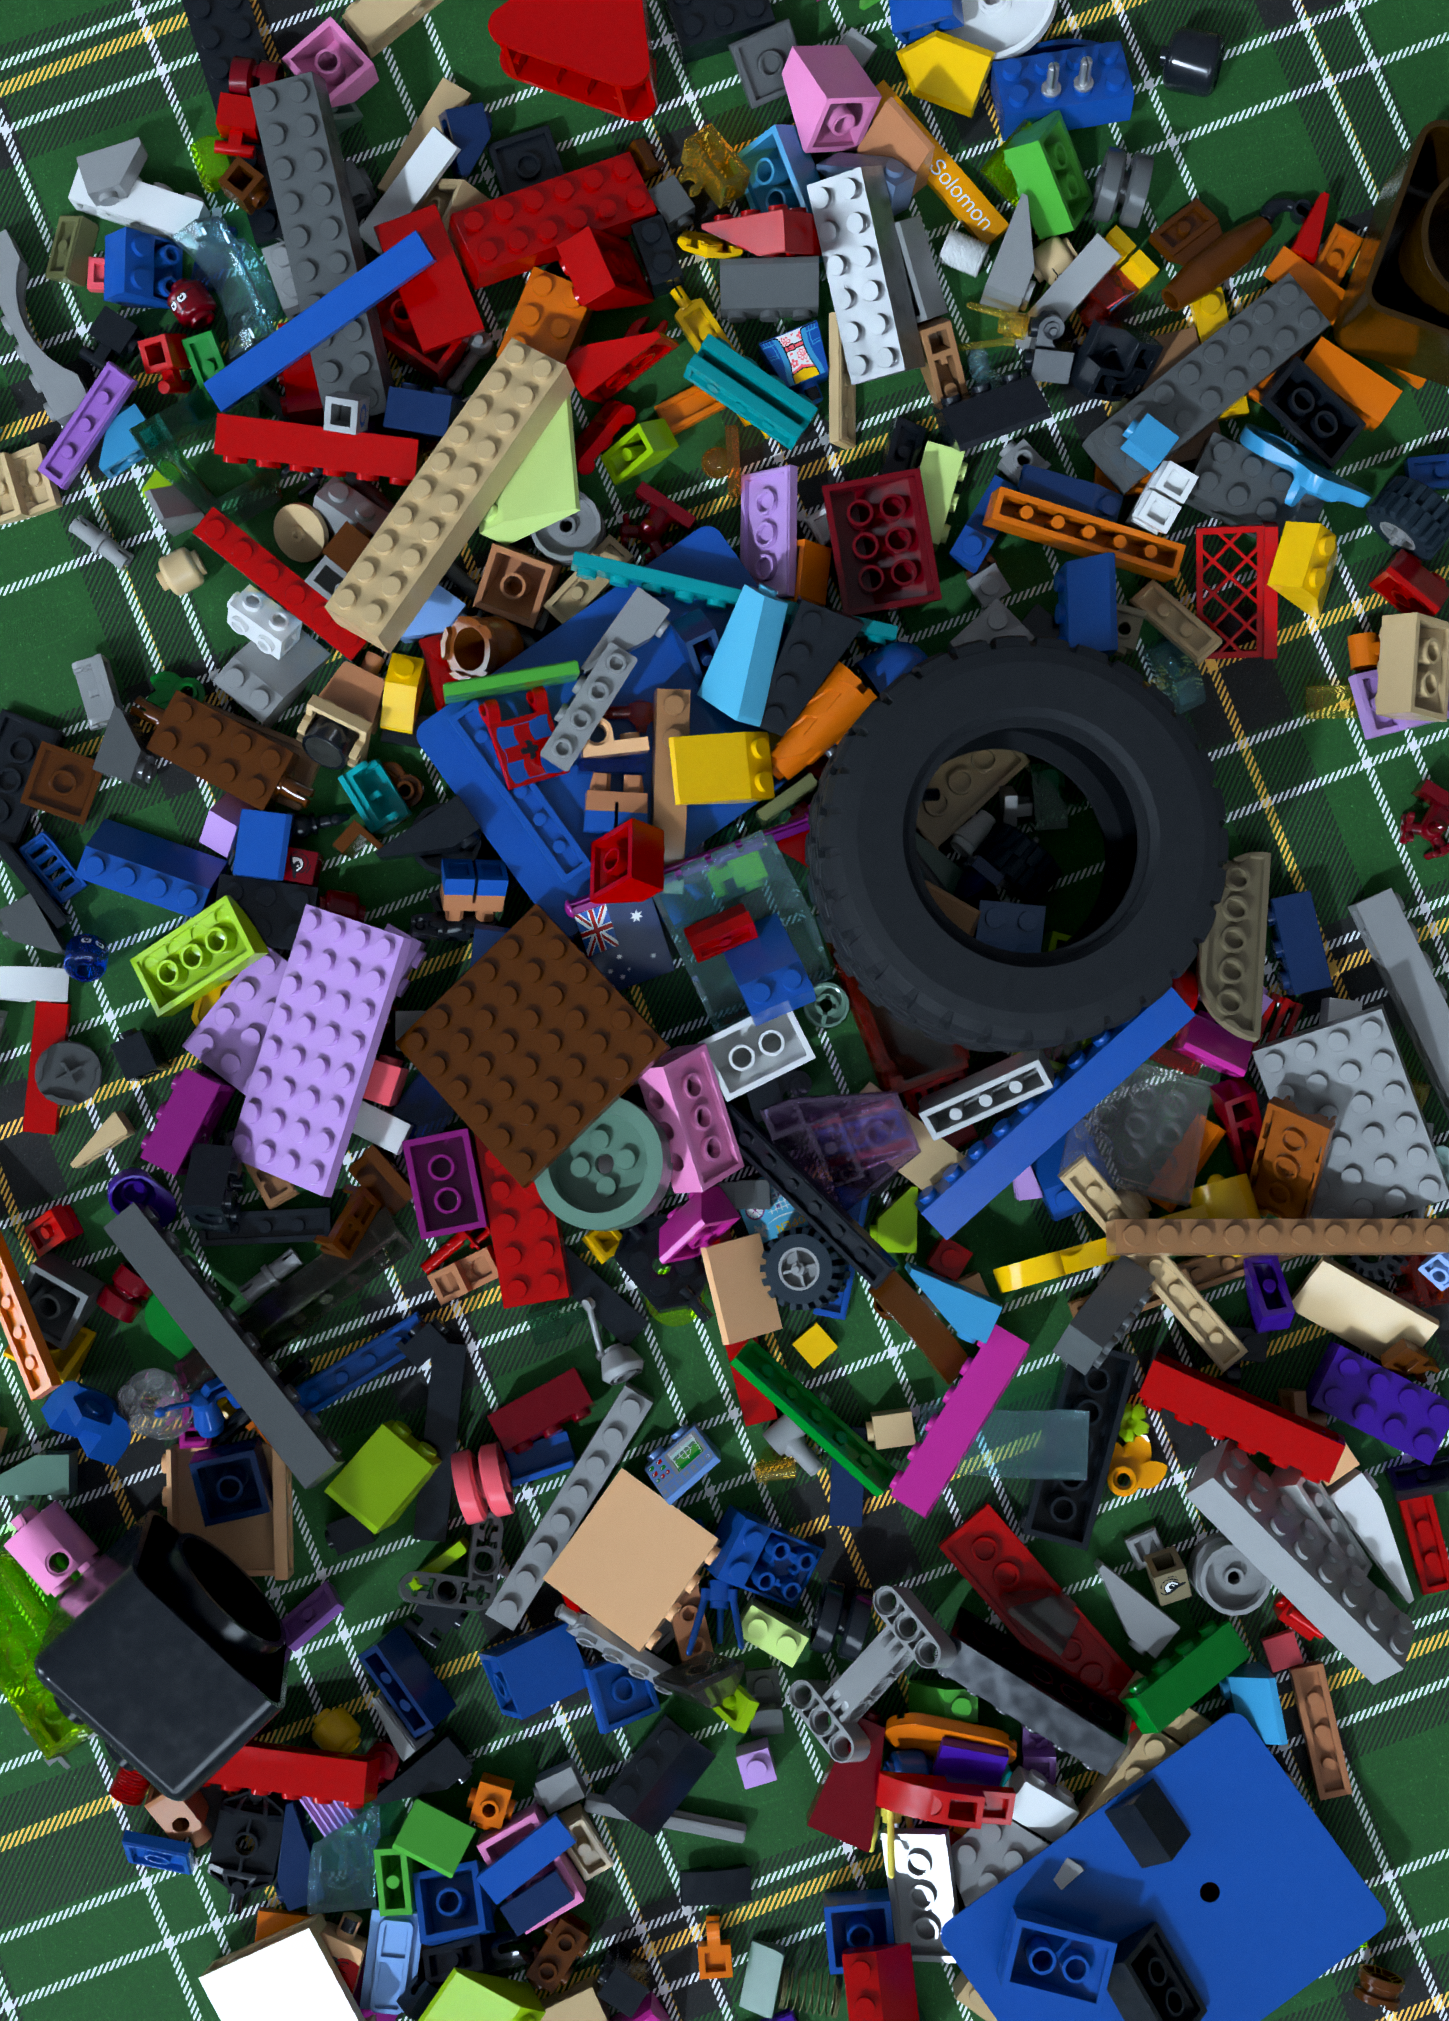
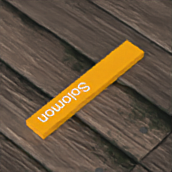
M883 79L875 86L882 98L872 121L874 122L885 102L892 96L935 146L927 181L928 186L974 239H979L982 243L985 242L991 245L1007 231L1009 227L1008 222Z

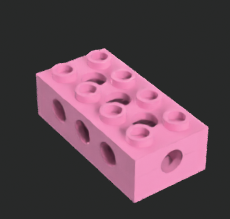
M706 1043L677 1046L666 1052L638 1079L648 1112L660 1123L669 1140L671 1163H673L670 1182L674 1194L704 1192L745 1166Z

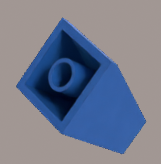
M556 1620L478 1653L502 1715L523 1720L587 1687L582 1668L590 1664L586 1657L580 1654L577 1646L578 1642L576 1641L577 1637L566 1631L568 1623Z

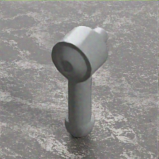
M482 332L471 336L468 342L469 353L453 376L448 378L446 382L448 390L458 393L480 359H487L493 354L494 343L488 333Z

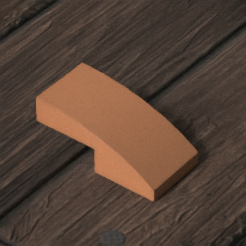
M491 1245L427 1275L440 1305L498 1278L495 1254Z

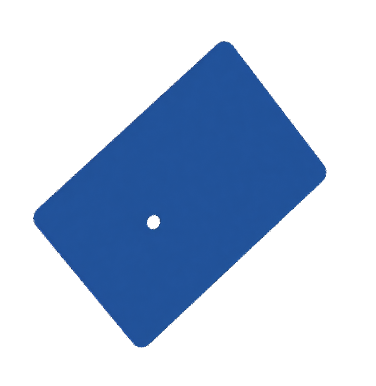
M711 526L698 528L644 566L741 590L744 584L758 588V585L720 531ZM629 584L628 588L614 587L491 675L572 660L578 661L580 670L634 591L640 586ZM661 592V595H651L671 610L666 617L670 622L700 608L715 628L719 642L734 608L727 606L726 610L712 609L706 606L707 602L694 599L693 603L678 601L674 599V594ZM669 624L660 638L654 635L647 644L629 652L638 661L602 717L611 724L614 740H620V734L639 732L640 737L648 736L650 750L645 754L601 759L600 769L594 772L611 774L610 791L623 792L624 775H642L643 793H648L649 825L651 819L653 694L657 688L691 690L689 736L734 732H768V735L770 734V731L757 726L735 721L697 695L699 687L677 645L671 624ZM783 625L780 641L786 629V625ZM577 681L544 687L547 692L549 711L555 728L558 722L554 718L563 703L570 706L576 696L571 691ZM532 689L448 704L420 724L417 730L419 745L455 795L461 798L482 828L486 838L533 903L540 905L568 936L576 934L579 930L575 918L567 915L564 904L567 899L571 901L590 894L591 866L566 884L561 881L448 721L449 717L474 700L479 705L483 704L486 700H497L500 708L501 722L534 713L526 699V693ZM597 726L589 739L597 743L605 739L603 729ZM580 753L570 768L569 773L536 782L535 784L591 862V842L605 834L582 833L585 793L590 789L593 773L584 770ZM773 775L774 791L789 780L783 777L779 781ZM760 801L736 804L687 805L685 855ZM615 804V822H614V829H615L616 817H617V804Z
M1228 1713L943 1925L940 1935L944 1947L998 2021H1124L1108 1991H1106L1102 2012L1001 1987L996 1970L1011 1908L1013 1905L1045 1913L1116 1942L1128 1937L1149 1923L1157 1921L1208 2010L1201 2021H1261L1380 1932L1386 1923V1912L1248 1720L1239 1713ZM1154 1778L1191 1835L1172 1861L1141 1868L1105 1814V1811ZM1068 1857L1080 1864L1085 1870L1061 1890L1053 1879ZM1213 1882L1219 1887L1220 1893L1215 1901L1207 1902L1201 1898L1200 1888L1203 1884Z

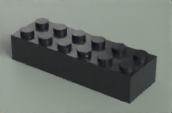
M1113 1348L1100 1368L1097 1369L1092 1366L1086 1375L1062 1359L1018 1527L1023 1534L1085 1551L1088 1550L1137 1365V1355L1129 1351Z
M960 1606L944 1631L956 1647V1660L950 1667L936 1669V1671L944 1678L953 1679L964 1686L971 1695L981 1697L991 1703L999 1713L1005 1716L1010 1715L1021 1722L1029 1732L1040 1734L1051 1741L1053 1746L1059 1751L1069 1753L1081 1760L1082 1764L1089 1770L1098 1771L1107 1776L1127 1746L1132 1721L1129 1712ZM936 1648L935 1654H934V1656H933L935 1660H936V1658H937V1656H938V1650H937V1648Z

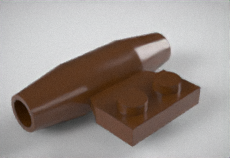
M1196 198L1150 234L1148 242L1169 263L1174 262L1183 266L1161 292L1165 305L1170 310L1177 312L1208 296L1234 276L1254 258L1272 237L1273 232L1269 222L1262 216H1256L1222 233L1218 222L1219 219Z

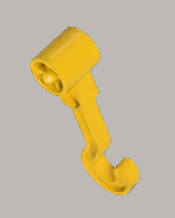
M1247 1173L1227 1179L1220 1174H1213L1208 1178L1206 1185L1186 1191L1191 1205L1190 1209L1156 1218L1261 1219ZM1105 1237L994 1269L993 1272L1001 1294L1118 1260L1120 1256H1107ZM1231 1255V1256H1233V1257H1241V1256H1243V1255Z

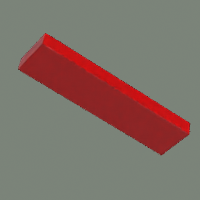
M36 1001L22 1132L58 1135L61 1105L46 1099L38 1090L34 1073L35 1064L44 1050L52 1044L68 1041L72 1005Z

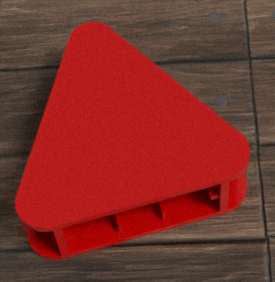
M508 0L491 14L488 21V30L493 41L500 45L499 61L503 72L508 77L629 121L638 122L646 120L656 111L658 94L646 0Z

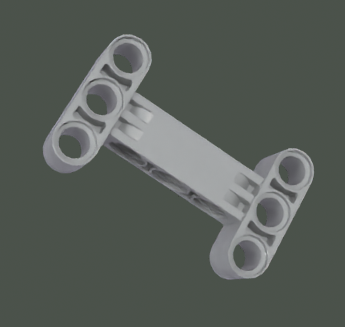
M882 1586L876 1590L873 1597V1606L887 1626L831 1687L820 1679L797 1680L790 1687L789 1700L792 1706L835 1762H860L868 1757L871 1749L870 1740L857 1722L913 1660L926 1669L948 1668L956 1660L957 1651L953 1641L914 1593L906 1587ZM894 1595L896 1597L895 1608L892 1606V1598ZM914 1620L917 1623V1630L915 1634L912 1629ZM935 1646L938 1650L936 1660L933 1657V1648ZM809 1689L811 1690V1694H812L811 1700L809 1699V1696H808ZM829 1715L831 1717V1726L828 1724ZM848 1741H850V1743H851V1752H850V1753H849L848 1747H847Z

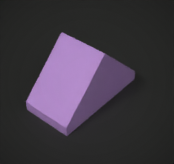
M227 792L209 810L199 842L229 859L237 844L241 809H258Z

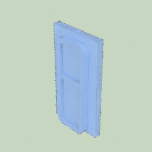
M372 1907L359 2009H369L374 2013L398 2015L401 2012L404 2013L396 2001L400 1995H403L411 1980L418 1974L421 1943L417 1911L413 1915L380 1916L379 1908Z

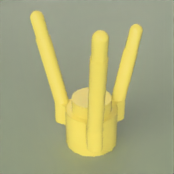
M876 1806L872 1843L869 1852H874L880 1819L882 1817V1822L887 1823L888 1877L892 1879L895 1877L894 1824L901 1823L902 1816H904L907 1828L915 1827L912 1817Z

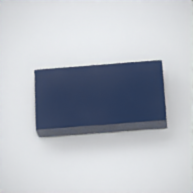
M556 1867L500 1904L499 1909L516 1935L520 1936L573 1901L575 1894Z

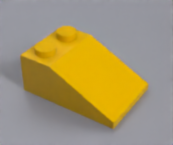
M1286 521L1268 579V586L1314 619H1320L1338 559L1337 536L1321 523Z
M734 732L668 738L675 805L751 803L775 798L768 732Z

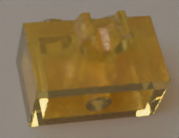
M709 123L685 139L680 161L686 168L681 171L678 181L680 184L687 180L695 183L690 187V197L697 196L703 188L715 204L722 209L745 194L751 171L712 123Z

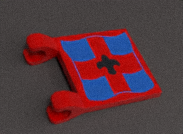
M543 686L534 687L526 693L527 702L534 712L501 722L500 708L497 700H486L478 707L480 716L488 728L508 790L570 772V770L568 772L563 771L540 756L541 750L555 730L549 711L547 692Z

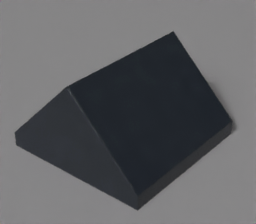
M1154 1778L1105 1811V1814L1141 1868L1172 1861L1191 1835Z

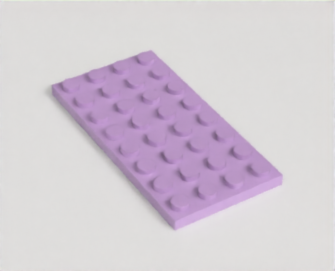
M306 904L235 1129L232 1146H234L237 1159H241L243 1163L320 1196L332 1198L412 939Z

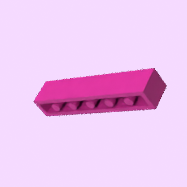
M995 1324L987 1343L978 1340L979 1352L974 1359L970 1356L967 1358L959 1372L963 1375V1378L957 1387L951 1385L942 1399V1402L946 1404L940 1415L934 1413L928 1421L924 1430L929 1433L921 1444L917 1441L909 1452L907 1459L911 1460L907 1469L905 1472L899 1470L890 1483L889 1487L894 1489L890 1495L925 1519L930 1515L1030 1351V1344Z

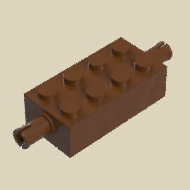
M176 690L166 709L148 701L141 695L134 701V703L145 708L146 711L132 705L130 714L155 726V731L146 747L151 752L261 811L271 812L281 794L302 805L304 808H307L311 803V800L301 796L300 792L313 798L316 789L310 788L290 777L300 758V755L178 690Z

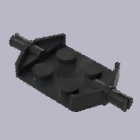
M666 1214L647 1217L634 1226L622 1229L624 1233L613 1258L658 1313L681 1309L689 1311L692 1309L702 1321V1324L714 1316L700 1297L707 1282L705 1266L698 1257L669 1263L670 1271L666 1274H658L653 1270L652 1262L659 1258V1228L667 1222Z
M245 1788L226 1794L221 1800L207 1872L229 1889L228 1893L231 1896L227 1909L228 1913L232 1914L234 1911V1914H241L243 1899L246 1893L268 1887L273 1884L276 1878L274 1875L282 1840L286 1804L273 1793L267 1796L251 1794V1789ZM243 1835L250 1836L255 1843L254 1849L251 1851L242 1850L238 1845V1838Z

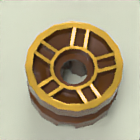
M1360 1964L1357 1972L1359 1982H1355L1352 1991L1354 1996L1374 2007L1383 2005L1385 2010L1397 2011L1401 2002L1398 1996L1399 1993L1403 1992L1406 1983L1404 1979L1387 1969L1370 1964Z

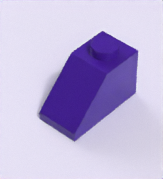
M1259 1255L1244 1258L1247 1303L1256 1333L1288 1329L1294 1317L1295 1309L1277 1255Z

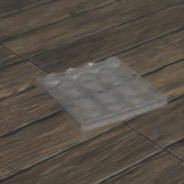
M1141 1064L1067 1131L1059 1171H1063L1080 1155L1084 1154L1110 1186L1187 1207L1191 1204L1211 1096L1209 1086H1212L1213 1083L1149 1064Z

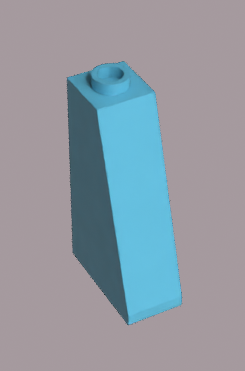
M761 583L758 588L744 584L697 693L698 696L735 721L760 727L764 715L788 603L776 597L777 590Z

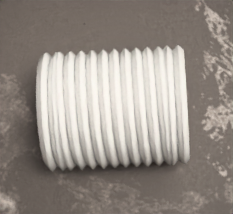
M952 228L943 244L938 257V263H944V265L953 267V269L956 268V270L976 278L990 245Z

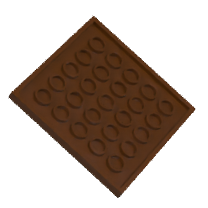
M537 903L395 1042L399 1049L523 1188L529 1187L671 1048Z

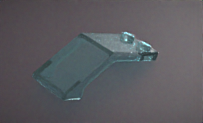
M920 1404L918 1442L922 1444L929 1433L924 1429L934 1413L940 1415L945 1406ZM994 1409L956 1470L955 1475L1009 1479L1087 1480L1090 1411L1063 1409L1010 1411Z

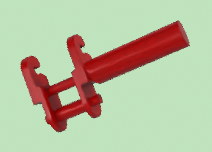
M490 1226L484 1227L485 1230L475 1239L470 1235L475 1229L457 1232L426 1259L420 1267L429 1275L464 1245L466 1239L471 1242L469 1246L472 1249L475 1247L477 1250H480L479 1244L491 1234Z

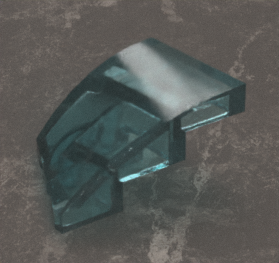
M372 1806L313 1844L308 1875V1914L376 1908V1872L373 1849L378 1844V1838H381L380 1806Z

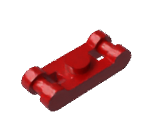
M613 399L606 402L575 441L578 473L589 475L593 472L595 468L594 460L601 451H604L611 445L613 436L623 424L628 425L634 421L636 416L634 407Z

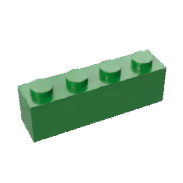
M1214 1620L1203 1624L1197 1630L1199 1635L1193 1640H1185L1174 1649L1176 1654L1170 1659H1162L1151 1668L1153 1673L1147 1678H1139L1129 1685L1128 1689L1130 1692L1120 1700L1142 1734L1160 1733L1251 1656L1230 1621L1215 1623Z

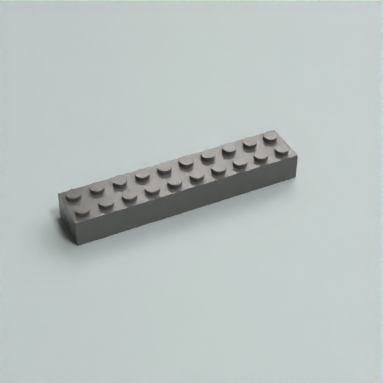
M312 71L249 88L300 312H303L367 266L326 81ZM375 305L310 352L323 411H325L326 395L336 391L370 396L368 422L382 419L385 416L389 386H395L377 306Z

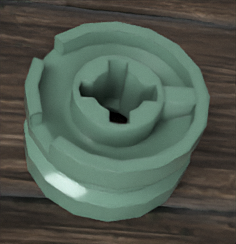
M821 982L813 986L816 1001L803 1006V1012L807 1020L820 1028H831L840 1024L846 1018L849 1011V999L846 992L839 985L831 982ZM823 999H828L832 1003V1008L828 1012H824L819 1006Z

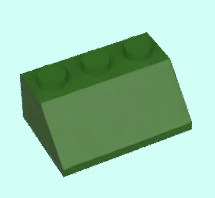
M1056 110L1015 134L1003 150L1005 164L1012 171L1016 181L1018 196L1020 197L1021 194L1028 195L1030 224L1036 230L1039 240L1074 231L1094 200L1061 112Z

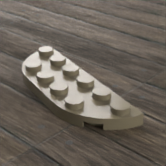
M1268 852L1242 854L1222 866V869L1226 871L1222 899L1219 904L1213 907L1216 911V918L1205 942L1197 946L1196 981L1200 997L1206 1009L1224 1029L1239 1038L1251 1042L1258 1041L1261 1035L1271 853Z

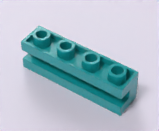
M711 334L707 335L698 353L693 355L683 375L685 379L790 451H792L818 410L807 396L795 393L786 387L782 379L775 375L767 374L759 368L753 359L741 356L731 348L727 341L722 338H715Z

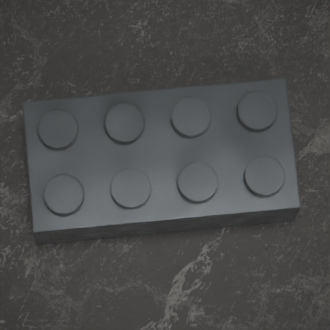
M1213 432L1205 440L1189 471L1199 478L1184 502L1227 525L1276 522L1278 525V546L1286 521L1315 523L1325 503L1324 500L1305 494L1295 506L1291 507L1285 504L1286 495L1294 480L1293 473L1271 463L1246 447L1216 432ZM1256 532L1245 533L1250 537L1256 539Z

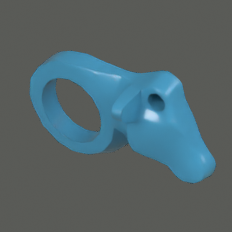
M1245 424L1238 438L1239 442L1262 458L1293 473L1294 480L1286 495L1285 504L1293 507L1305 494H1309L1326 502L1339 501L1364 508L1373 497L1363 488L1323 467L1314 455L1300 445H1296L1284 437L1257 425Z

